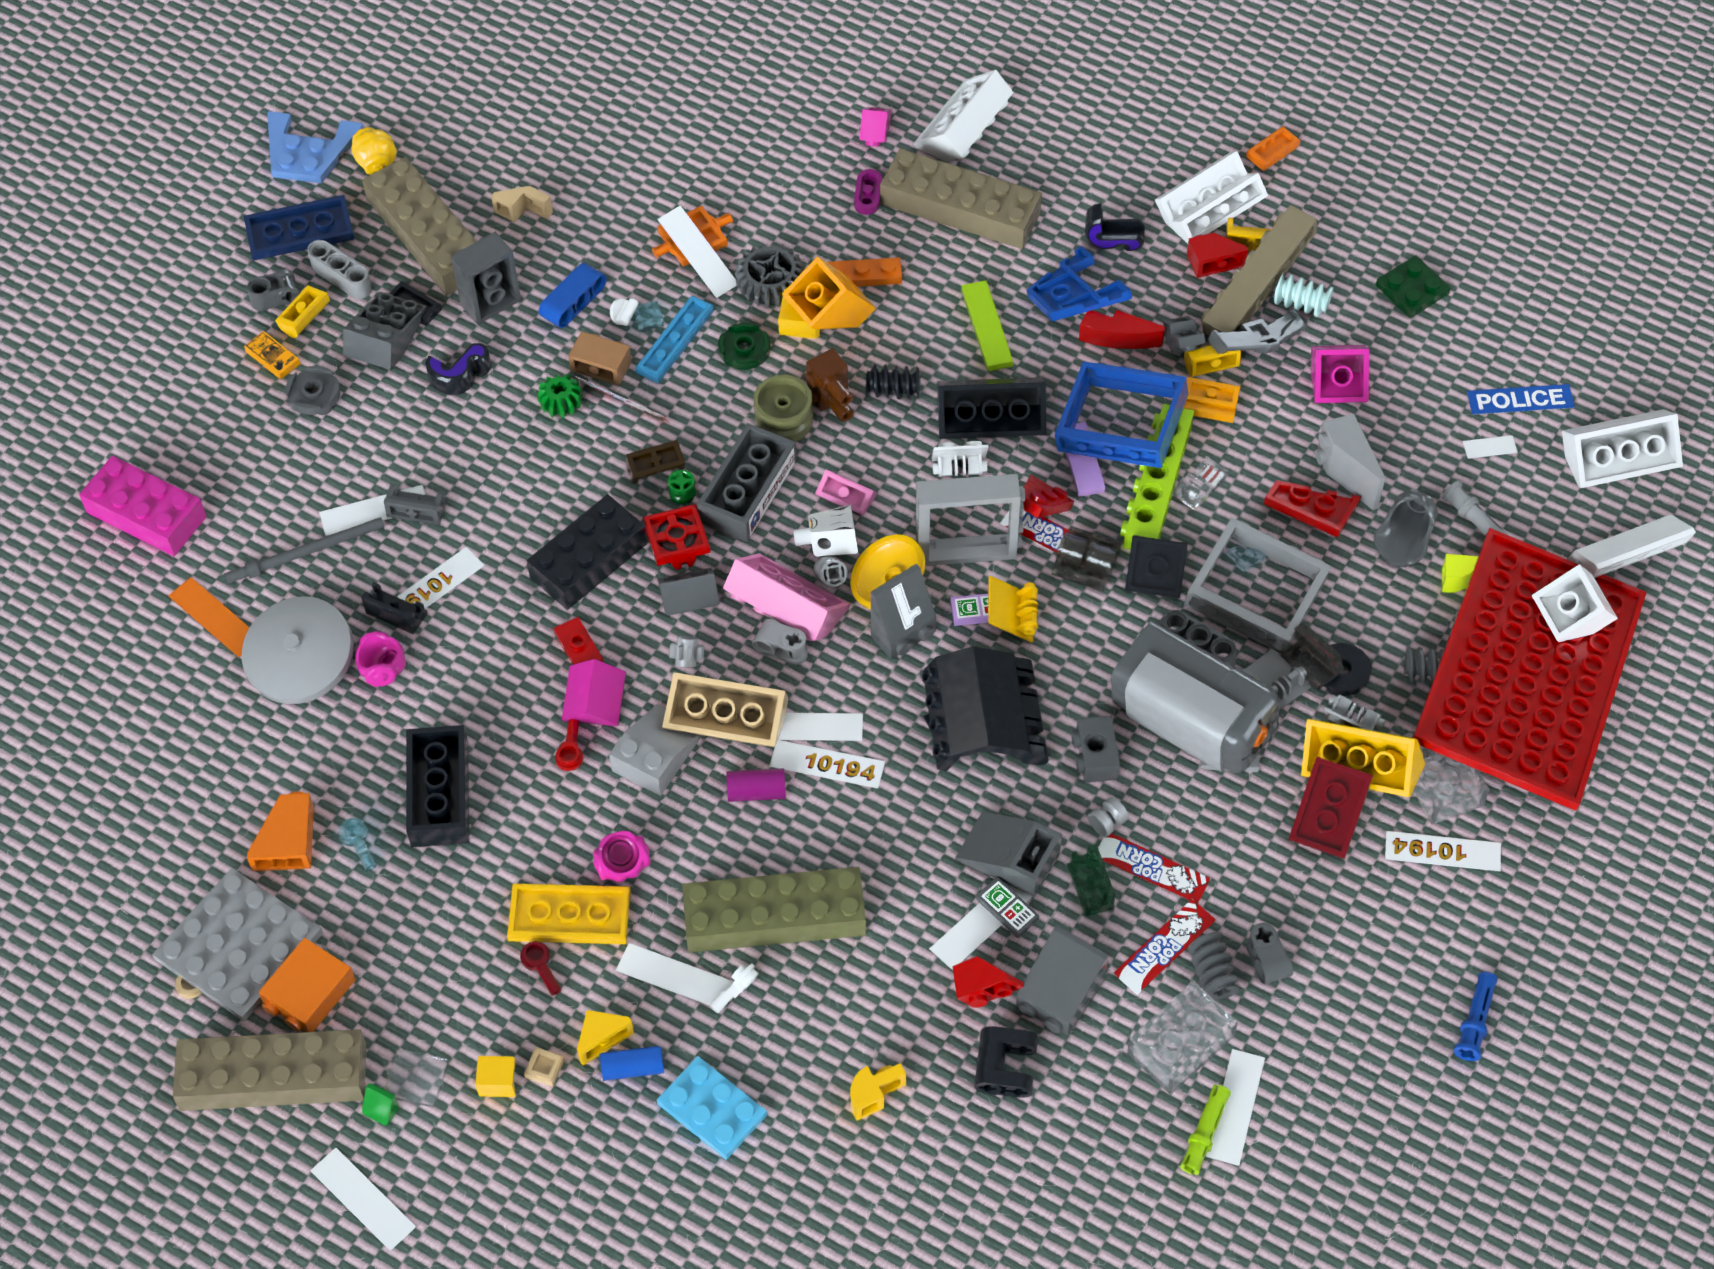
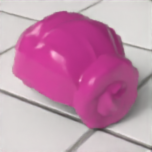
M379 631L370 632L361 637L355 656L359 674L365 678L367 683L374 687H382L394 682L396 676L404 670L406 665L403 647L395 638Z
M618 831L606 835L600 841L598 848L593 851V864L601 880L611 879L623 882L627 878L638 877L641 871L651 864L649 847L642 836H635L630 831Z

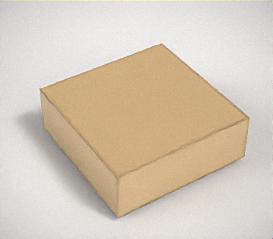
M535 1047L524 1072L525 1078L553 1087L565 1061L564 1056Z

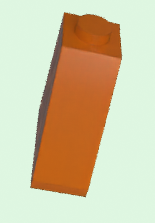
M294 791L289 794L279 795L247 852V860L252 871L311 869L314 805L310 793Z

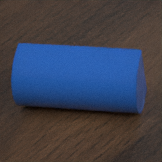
M659 1046L600 1054L603 1081L664 1074L663 1055Z

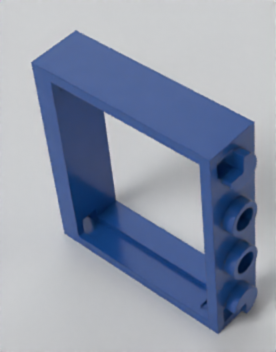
M1083 361L1055 432L1058 452L1162 468L1188 397L1186 377ZM1091 386L1173 398L1157 442L1075 429Z

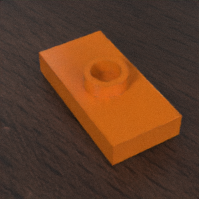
M1282 126L1250 148L1246 153V157L1264 172L1300 146L1301 140Z

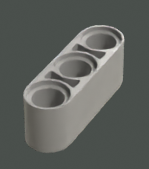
M316 240L309 244L307 252L312 270L355 299H363L371 294L372 286L368 270L365 266L324 240Z

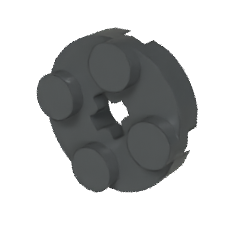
M308 366L304 368V372L298 375L295 372L291 375L285 389L292 410L307 415H327L331 412L332 407L340 397L339 382L332 371L322 366ZM313 387L318 389L316 393L307 392V390H312Z

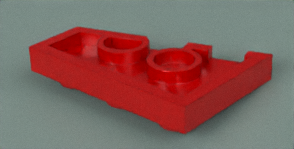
M1276 480L1265 496L1263 504L1338 538L1358 507L1362 496L1341 497L1337 496L1336 491L1327 490L1326 493L1311 491L1309 486Z

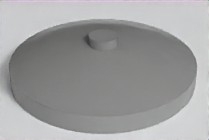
M304 596L285 599L262 612L250 626L242 646L243 669L251 684L266 698L284 704L306 703L328 693L344 677L353 657V634L346 619L330 603L318 598Z

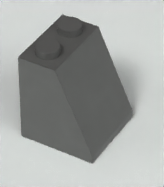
M1056 925L1024 980V987L1019 989L1017 993L1016 1006L1025 1016L1029 1018L1035 1017L1044 1022L1045 1026L1052 1032H1061L1068 1037L1104 983L1109 955Z

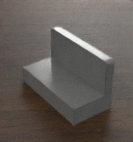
M712 568L657 578L664 612L667 616L718 606L720 604Z

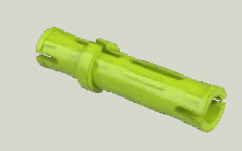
M1217 1084L1212 1086L1197 1128L1188 1139V1150L1180 1165V1168L1186 1173L1199 1175L1203 1160L1207 1152H1210L1212 1149L1214 1133L1226 1103L1231 1096V1091L1225 1086H1217Z

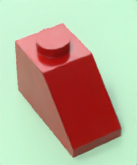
M1215 233L1197 235L1188 240L1187 257L1197 278L1242 268L1246 264L1248 248L1245 245Z

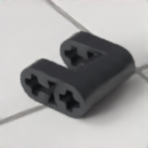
M994 1026L982 1028L974 1088L981 1093L1017 1098L1031 1096L1033 1077L1025 1073L1004 1071L1006 1053L1016 1055L1035 1054L1037 1052L1038 1035L1034 1032Z

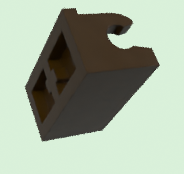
M678 440L626 454V468L631 474L632 484L638 483L640 478L675 468L684 470L686 466Z

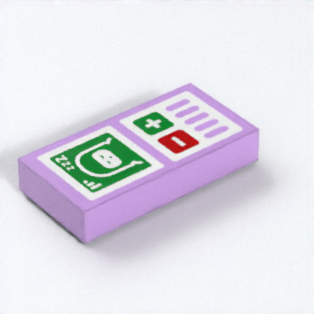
M988 594L950 598L954 626L988 622Z

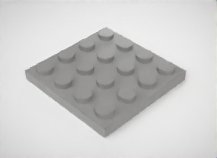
M231 868L152 955L154 960L177 976H181L184 981L194 988L197 987L207 997L245 1022L262 1003L258 993L297 945L304 937L315 943L323 934L321 927Z

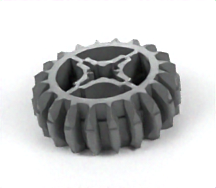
M762 243L759 249L752 246L751 253L744 252L743 258L739 259L735 270L736 285L741 295L746 296L748 302L755 300L757 306L765 303L767 308L771 303H775L778 307L782 301L784 289L788 288L804 271V265L799 254H794L792 248L785 250L783 244L780 247H775L774 243L770 247H765Z

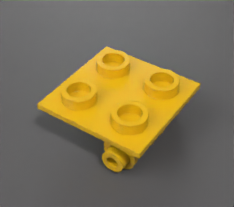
M990 575L988 585V623L1032 643L1033 635L1038 629V602L1035 601L1037 600L1038 588L1035 587V584L1028 582L1024 584L1023 588L1019 589Z

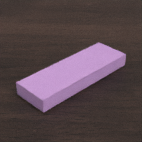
M1086 422L1076 424L1075 429L1089 431ZM1066 453L1078 497L1104 493L1105 485L1097 458Z

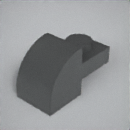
M1185 316L1163 321L1166 340L1173 355L1196 350L1200 344H1205L1204 333L1196 329L1194 318Z

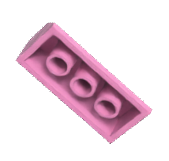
M760 553L735 559L723 589L731 593L733 599L753 605V609L756 612L770 615L781 624L800 629L805 633L806 640L816 641L827 637L850 607V604Z

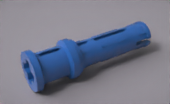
M1490 972L1478 974L1468 1017L1460 1025L1461 1037L1459 1043L1454 1047V1053L1463 1060L1478 1061L1481 1059L1482 1052L1480 1047L1482 1039L1488 1033L1485 1023L1495 985L1498 981L1497 976Z

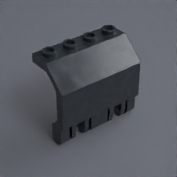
M972 646L936 656L924 668L922 681L925 684V703L929 711V730L932 733L933 756L936 759L937 770L948 771L960 757L981 751L1018 756L1022 763L1031 765H1044L1049 761L1045 739L1029 735H1038L1044 731L1037 690L1023 687L1032 685L1035 682L1032 660L1015 657L1014 653Z

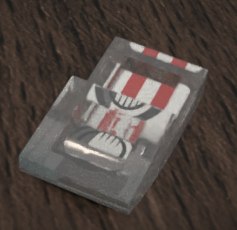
M1206 456L1193 474L1188 473L1172 494L1195 510L1214 493L1227 478L1229 472Z

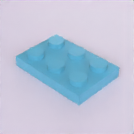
M699 1056L691 1062L657 1099V1104L726 1160L767 1116V1111Z

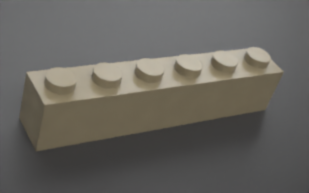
M1292 205L1285 212L1282 211L1277 216L1275 226L1271 231L1264 233L1256 251L1252 250L1248 254L1241 270L1237 269L1234 272L1230 285L1219 292L1213 307L1207 308L1203 313L1201 322L1202 332L1209 337L1213 330H1217L1218 333L1239 332L1241 325L1251 320L1278 284L1282 273L1284 276L1317 233V219Z

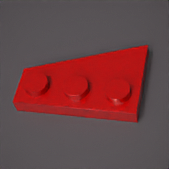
M1032 474L1024 486V510L1036 518L1070 511L1075 502L1067 497L1068 493L1059 487H1051Z

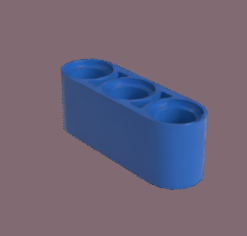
M581 263L542 301L539 307V315L559 328L566 327L603 290L607 282V276L587 263Z

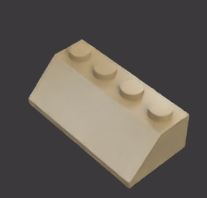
M673 672L662 728L775 747L784 725L789 698L786 691Z

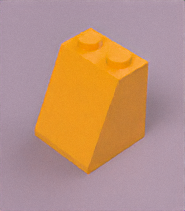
M818 256L782 293L783 297L812 329L857 328L876 309L847 275Z

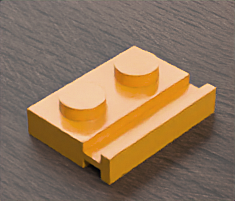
M1188 377V397L1184 408L1194 410V416L1233 423L1240 386Z

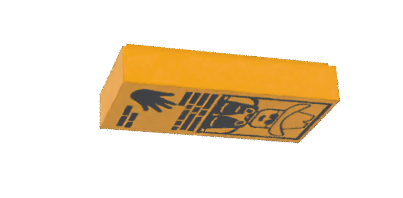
M265 331L261 332L244 346L246 353L280 380L300 365L299 358Z

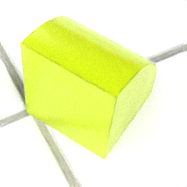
M1446 554L1442 566V592L1452 593L1467 588L1478 556Z

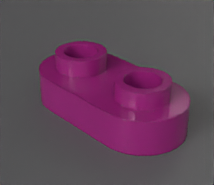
M866 169L857 176L854 208L863 215L873 214L879 209L882 175L876 170Z

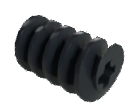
M873 364L871 370H867L866 397H869L872 390H874L876 398H879L882 392L885 391L886 398L890 399L893 391H895L897 399H901L903 393L906 392L908 400L913 398L914 393L917 394L919 400L921 382L919 367L916 366L913 374H910L908 366H905L903 372L900 373L897 365H894L892 372H889L887 364H884L881 372H879L877 365Z

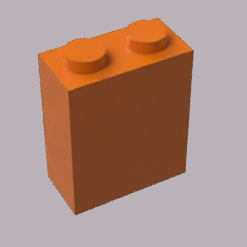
M304 937L258 993L263 1002L261 1006L267 1013L274 1017L277 1014L286 1019L285 1023L296 1032L300 1030L313 1032L356 979L350 966Z

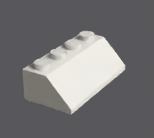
M997 70L964 80L913 143L914 146L945 162L965 158L970 152L969 148L971 145L980 140L983 136V130L995 121L996 118L994 116L1008 105L1007 100L1014 92Z
M1664 409L1562 430L1565 458L1579 488L1683 467L1678 416L1676 413Z

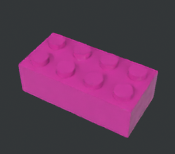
M113 455L79 494L88 514L174 557L207 517L200 498Z

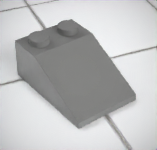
M1350 414L1324 421L1321 433L1318 436V449L1315 450L1318 464L1323 465L1326 474L1351 494L1362 496L1360 501L1372 510L1378 509L1385 476L1355 415Z
M656 704L622 735L610 752L609 757L612 772L661 796L702 735L663 729L662 725L666 708Z

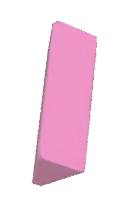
M827 469L815 492L816 495L842 507L851 505L852 511L864 516L878 493Z

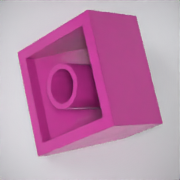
M1365 345L1311 346V379L1314 402H1368L1370 349Z

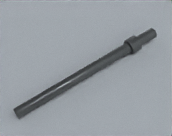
M379 517L263 560L244 563L245 566L224 573L228 584L248 576L251 579L261 575L260 572L384 528L385 526L382 518Z

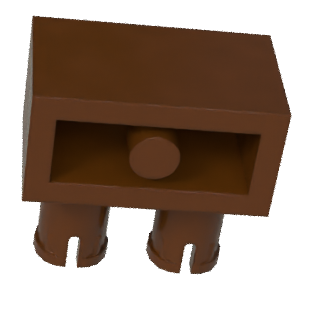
M832 348L806 362L807 374H805V379L812 393V404H816L821 412L831 408L841 422H846L853 416V410L848 405L853 400V395L848 390V366L836 350Z

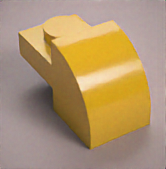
M901 1063L893 1067L892 1065L884 1066L876 1072V1075H872L867 1065L855 1075L850 1088L851 1110L856 1121L884 1109V1095L906 1086V1072Z

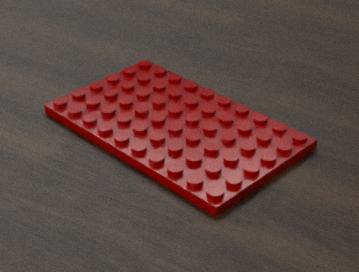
M1489 528L1412 738L1417 739L1422 747L1576 811L1584 794L1647 592L1604 574L1595 577L1596 582L1618 619L1594 634L1558 642L1532 595L1579 564Z

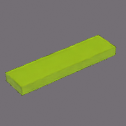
M987 280L961 285V292L987 372L1013 367V359Z

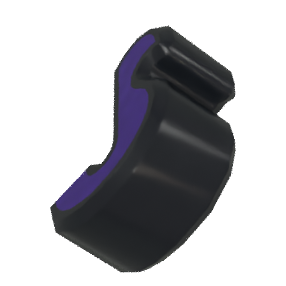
M1102 203L1091 206L1086 212L1085 236L1091 245L1099 249H1113L1124 245L1125 250L1134 251L1144 245L1145 225L1139 219H1103Z
M482 343L470 344L450 367H447L432 356H428L425 365L429 383L439 392L448 395L466 392L474 384L475 373L485 376L491 369V359L487 346Z

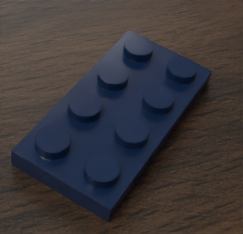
M344 195L243 216L253 261L307 250L309 244L316 240H324L330 244L354 240Z

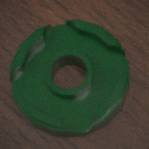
M739 323L728 327V331L724 334L722 333L718 341L720 358L726 365L740 370L753 369L763 364L769 357L771 349L768 334L765 330L763 332L759 329V326L752 323ZM741 343H748L751 345L747 349H741L738 347V345Z

